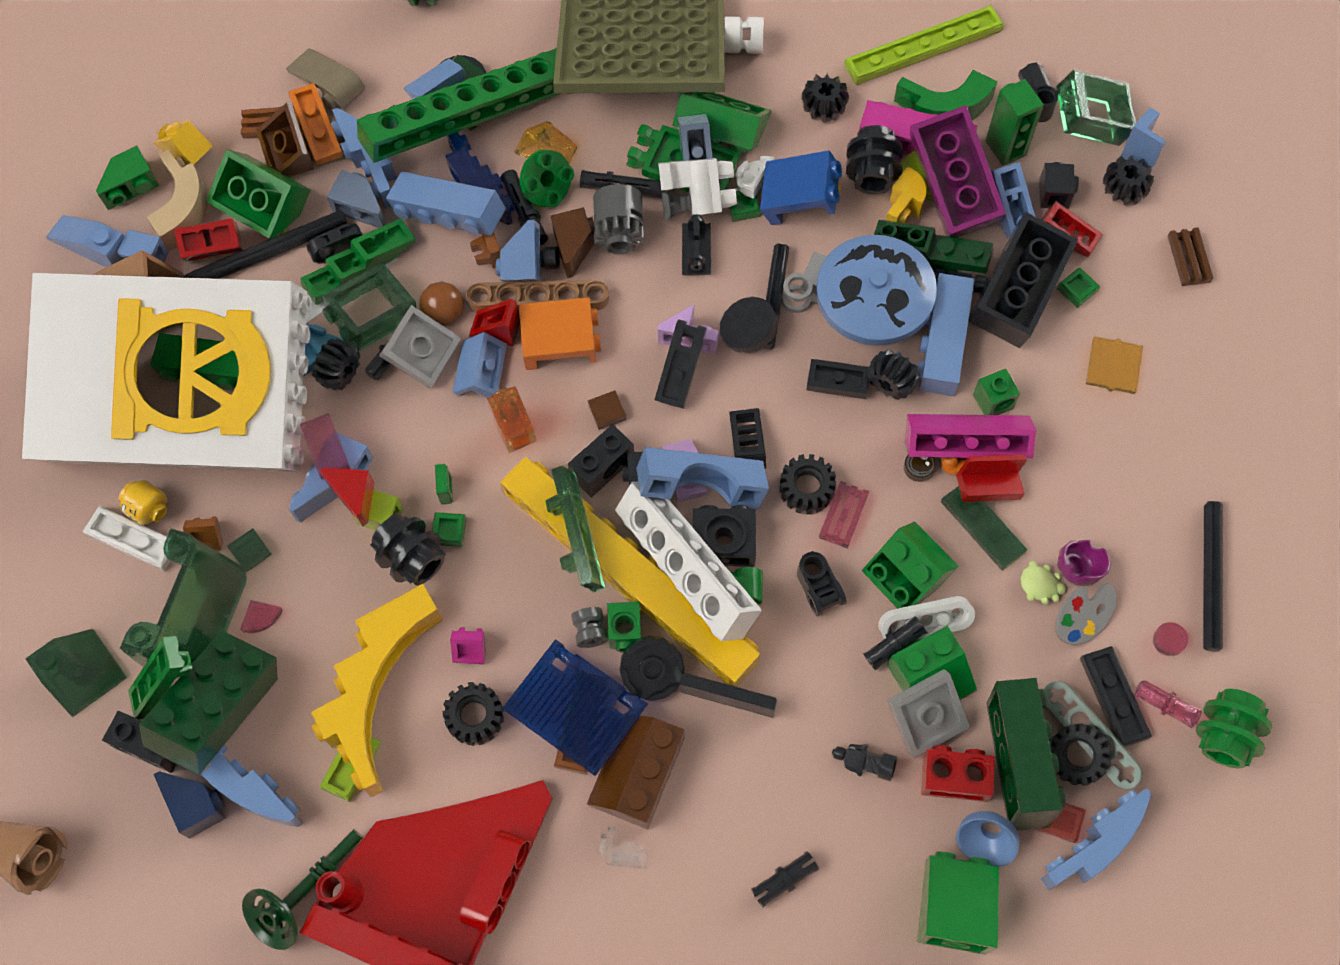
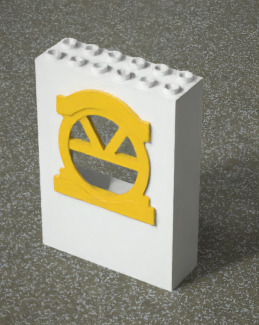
M32 273L22 459L47 463L299 472V465H302L304 460L303 447H300V438L305 432L302 404H305L307 400V389L303 386V377L308 371L305 344H308L310 339L309 326L306 325V315L311 311V298L307 295L308 292L292 281ZM183 323L177 419L158 412L144 400L136 384L138 354L142 346L152 335L168 326ZM198 324L208 326L224 336V341L196 355ZM231 351H235L238 359L239 375L237 385L232 394H228L196 373L197 369ZM195 388L219 402L221 407L206 416L193 419Z

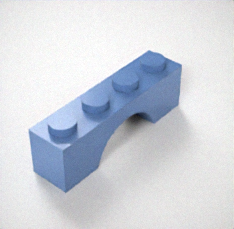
M645 447L636 468L640 496L671 499L674 491L680 486L700 484L717 491L730 506L744 505L749 508L759 509L769 490L764 463L760 460Z

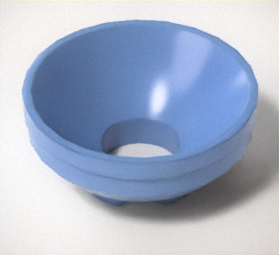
M979 811L966 816L962 820L956 836L957 844L967 858L978 857L988 859L992 866L1001 867L1011 863L1019 851L1020 838L1015 826L1005 817L995 812ZM987 822L994 823L999 826L1001 832L990 833L984 829L982 824Z

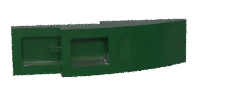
M878 220L874 235L889 236L908 243L926 258L931 268L944 269V272L947 273L948 270L959 272L964 270L987 274L994 251L993 243L936 235L935 228Z

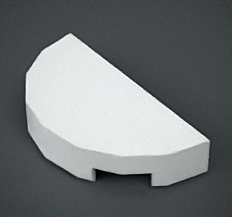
M760 156V160L748 163L747 160L738 167L736 184L742 194L753 199L763 185L766 161L774 160V157Z

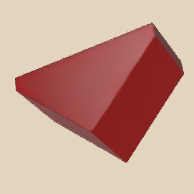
M509 299L477 310L469 336L473 337L485 332L503 341L507 346L513 347L520 326L517 302Z
M324 467L320 470L324 480L362 527H364L368 523L375 484L369 470Z

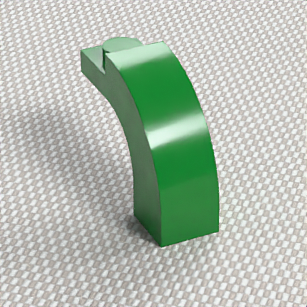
M972 70L965 82L957 89L948 92H936L902 77L896 86L894 102L903 108H910L914 111L931 115H940L967 105L971 119L974 120L984 112L992 101L998 81Z

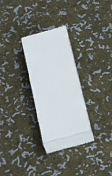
M101 506L97 508L83 530L86 536L164 572L181 546L177 541Z

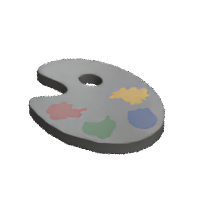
M1102 583L1091 600L1088 598L1087 588L1081 586L1075 589L1060 607L1056 619L1055 630L1059 639L1067 644L1077 645L1087 642L1098 635L1113 616L1117 602L1114 587L1109 583ZM1101 604V610L1096 613L1097 606Z

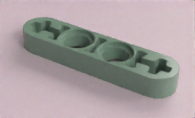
M1054 681L1047 684L1044 688L1046 706L1064 727L1072 724L1071 719L1074 713H1086L1090 718V725L1095 726V729L1098 731L1101 730L1105 734L1104 737L1112 742L1113 757L1111 760L1120 751L1124 758L1118 761L1125 768L1130 765L1134 767L1135 771L1132 776L1135 780L1131 782L1129 779H1124L1122 781L1118 777L1121 770L1116 764H1113L1111 769L1109 768L1106 771V775L1113 783L1123 789H1131L1137 786L1143 775L1142 767L1070 685L1062 681ZM1052 688L1056 690L1063 688L1066 691L1063 697L1069 705L1074 700L1078 703V706L1069 710L1065 717L1061 714V711L1065 710L1066 707L1059 701L1055 703L1051 701L1053 697ZM1078 741L1093 759L1092 748L1087 743Z

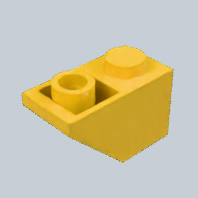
M189 120L182 122L174 121L171 125L166 123L158 130L156 134L159 137L153 142L162 151L168 149L174 158L180 156L185 165L191 162L194 165L213 146Z

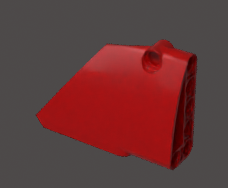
M541 780L447 807L376 821L337 872H326L318 879L316 884L318 898L316 903H313L299 933L370 965H474L487 934H491L496 929L553 800L545 782ZM341 883L340 892L333 897L334 888Z

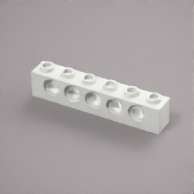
M631 482L615 509L622 518L624 525L639 539L641 546L656 560L658 567L673 581L676 589L690 602L693 610L707 623L715 637L719 638L720 641L743 639L761 613V608L669 499L640 496L639 483Z

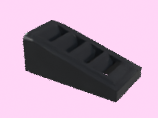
M759 408L729 411L734 457L763 461L764 468L766 469V453ZM755 422L752 425L737 426V423ZM756 433V434H753V435L738 436V435H742V434ZM757 445V446L742 447V448H740V446Z

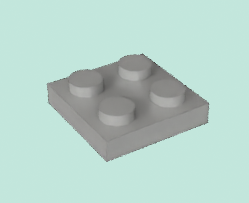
M411 305L379 356L423 385L431 388L461 340V337Z
M946 670L932 675L887 700L907 751L913 758L925 753L927 749H932V746L939 745L970 728L951 675Z

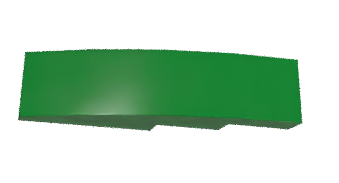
M400 218L351 240V248L325 259V267L300 277L301 286L308 292L314 304L317 305L348 289L392 261L414 244L416 237Z

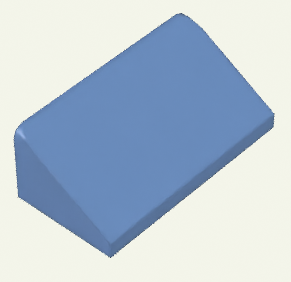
M448 58L405 86L404 91L411 99H415L418 96L438 91L443 87L466 80L464 69Z

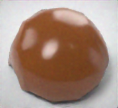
M440 281L430 284L422 292L419 306L421 312L443 326L451 324L462 315L465 300L462 293L453 284Z

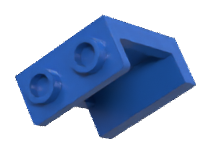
M830 150L766 161L760 211L771 225L782 224L783 213L823 207L829 215L835 214L836 203L840 200L838 181L842 177L840 162L836 161Z

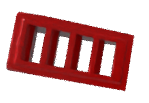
M1057 201L1046 211L1041 219L1073 236L1074 230L1079 232L1075 237L1079 240L1073 251L1086 257L1092 254L1103 236L1102 233ZM1065 225V226H1067L1068 228H1067L1066 230H1064V229L1062 228V226ZM1084 236L1089 237L1086 244L1081 242Z

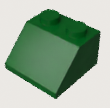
M948 626L892 655L888 663V668L902 691L942 670H946L951 675L960 700L977 691L965 652Z

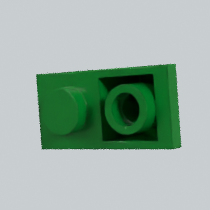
M136 145L111 157L96 192L109 210L160 185L139 147Z

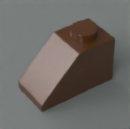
M584 207L550 215L553 233L567 278L574 276L593 247L594 221L592 217L587 218Z

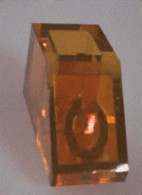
M516 386L509 389H500L487 398L494 424L509 453L537 441L533 426Z

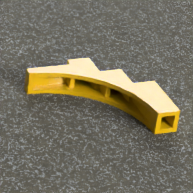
M424 584L355 620L359 629L355 636L363 650L333 665L338 675L333 681L341 696L311 712L316 722L311 727L319 742L325 740L332 749L337 747L345 763L350 761L355 770L350 776L359 792L364 789L371 797L383 792L375 769L370 743L373 715L379 693L389 672L404 651L423 633L443 621Z

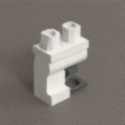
M716 158L658 163L661 190L689 187L690 192L686 196L676 195L670 191L662 192L665 220L671 219L680 210H690L692 215L722 212V208L737 204L735 188L720 190L719 179L734 177L732 161H717Z

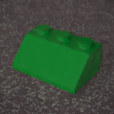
M680 93L672 126L678 128L677 117L706 114L709 121L712 143L722 144V142L732 144V149L736 151L748 152V150H753L758 146L772 110L719 93Z
M226 149L205 202L269 239H274L300 217L311 190L248 154Z

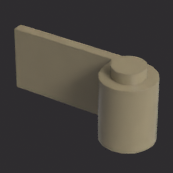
M310 48L286 68L288 73L309 84L315 83L316 88L320 89L324 95L322 97L323 102L331 110L335 108L343 110L365 90L364 83L354 71Z

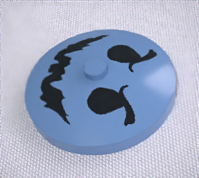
M883 235L856 237L836 247L824 260L819 270L816 287V297L820 311L831 327L844 337L867 345H889L903 341L917 333L928 321L937 295L935 275L926 258L908 243Z

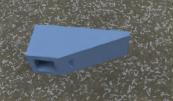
M337 432L334 433L331 440L325 442L321 450V457L316 465H313L308 470L305 478L306 482L300 492L297 491L291 499L289 511L296 521L302 522L338 497L320 473V470L324 467L367 470L373 457L366 445Z

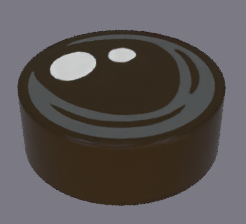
M907 455L904 462V472L913 481H926L934 473L935 459L934 457H909Z

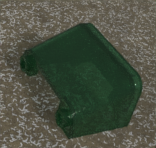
M172 528L164 543V555L169 561L181 565V568L157 624L138 622L132 625L126 632L119 648L142 667H144L161 639L170 636H177L178 651H188L192 664L221 630L227 632L246 585V572L238 563L192 535Z

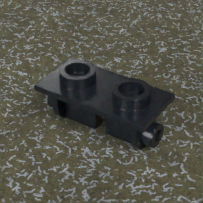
M699 214L692 215L688 223H682V275H711V223H705V220Z

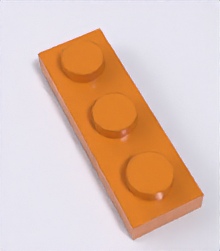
M315 83L288 91L317 166L344 157Z

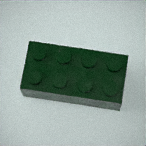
M221 630L192 663L191 672L188 675L181 676L139 723L143 746L200 775L278 680L276 657Z
M1037 678L996 681L986 705L1007 820L1015 826L1016 830L1050 828L1063 810L1062 807H1065L1066 799L1063 787H1058L1056 774L1059 772V763L1056 753H1051L1049 741H1052V727L1050 721H1045L1043 709L1046 707L1044 690L1038 688Z

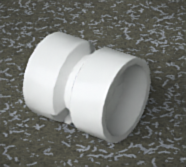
M725 16L724 53H740L742 49H745L749 54H762L764 17H748L746 21H743L741 17ZM743 30H750V40H742Z

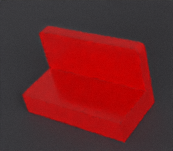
M1026 455L969 456L956 474L963 502L1021 500L1025 492L1019 471L1027 462Z

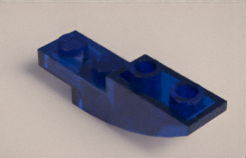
M459 132L448 135L447 140L452 153L445 155L455 182L496 190L506 207L499 221L506 225L512 224L511 212L514 211V206L509 195L503 196L501 192L503 185L498 173L492 174L488 164L480 166L476 155L470 156L468 151L471 150L465 134L460 136Z

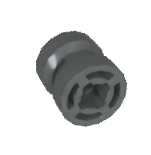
M587 607L571 614L573 626L578 631L575 635L577 647L591 648L608 641L606 629L602 627L601 623L604 620L602 608Z

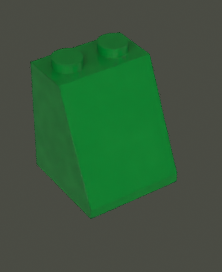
M937 851L935 856L930 855L925 862L917 943L984 955L995 950L998 946L999 867L990 865V860L984 858L970 857L968 862L956 860V855L949 852Z

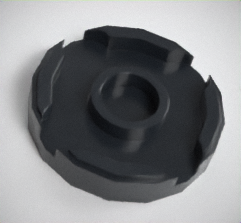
M742 298L733 303L724 312L720 321V334L726 345L735 352H756L765 347L774 337L778 316L771 304L763 298Z
M652 635L638 638L628 645L621 656L619 667L622 682L628 691L636 697L638 696L649 701L667 698L679 687V682L685 669L682 655L674 643L664 637Z

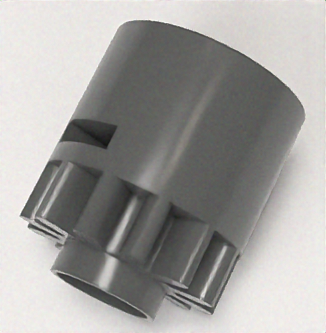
M623 184L608 185L597 190L593 196L595 244L599 245L600 250L607 249L612 254H626L630 251H635V246H642V240H644L641 192L632 186Z

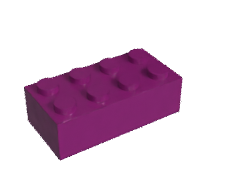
M967 105L911 125L909 135L946 236L957 238L1003 221L1006 212Z

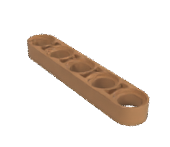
M598 280L484 282L471 285L467 289L466 298L471 310L477 312V310L503 302L501 296L504 293L514 292L517 295L515 301L519 311V304L537 303L530 299L531 294L535 291L544 292L546 297L540 302L561 300L559 295L566 290L574 292L575 297L573 299L587 298L591 291L600 290L604 293L602 299L597 301L590 299L591 308L600 310L609 303V291L607 285ZM479 292L488 295L483 303L473 302L472 297Z

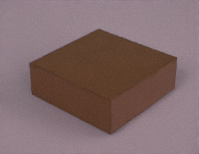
M615 390L587 400L598 430L627 420Z

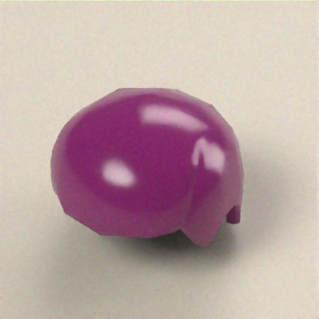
M1090 540L1070 541L1060 549L1057 565L1065 579L1077 586H1091L1109 573L1111 561L1106 549H1096L1091 545Z

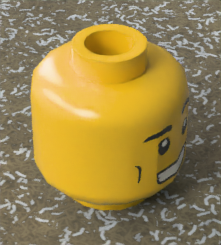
M147 480L131 481L119 494L121 512L140 525H148L153 521L159 522L167 513L166 494Z

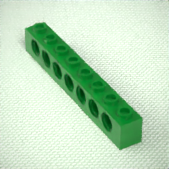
M557 48L541 52L522 61H516L508 66L491 70L480 76L468 78L463 82L443 87L438 91L418 96L415 99L393 105L382 111L367 114L357 119V139L373 163L559 95L561 93H554L553 86Z

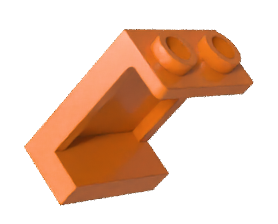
M590 297L519 304L522 352L526 370L538 369L537 361L589 356L590 363L596 362V352H601L600 335L594 334L593 326H599L597 308H591Z

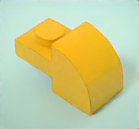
M910 167L905 169L892 187L890 203L893 205L887 212L886 221L907 224L911 215L919 219L926 197V184L921 175Z

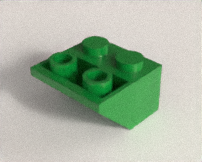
M914 521L898 528L861 571L898 609L922 603L959 566Z

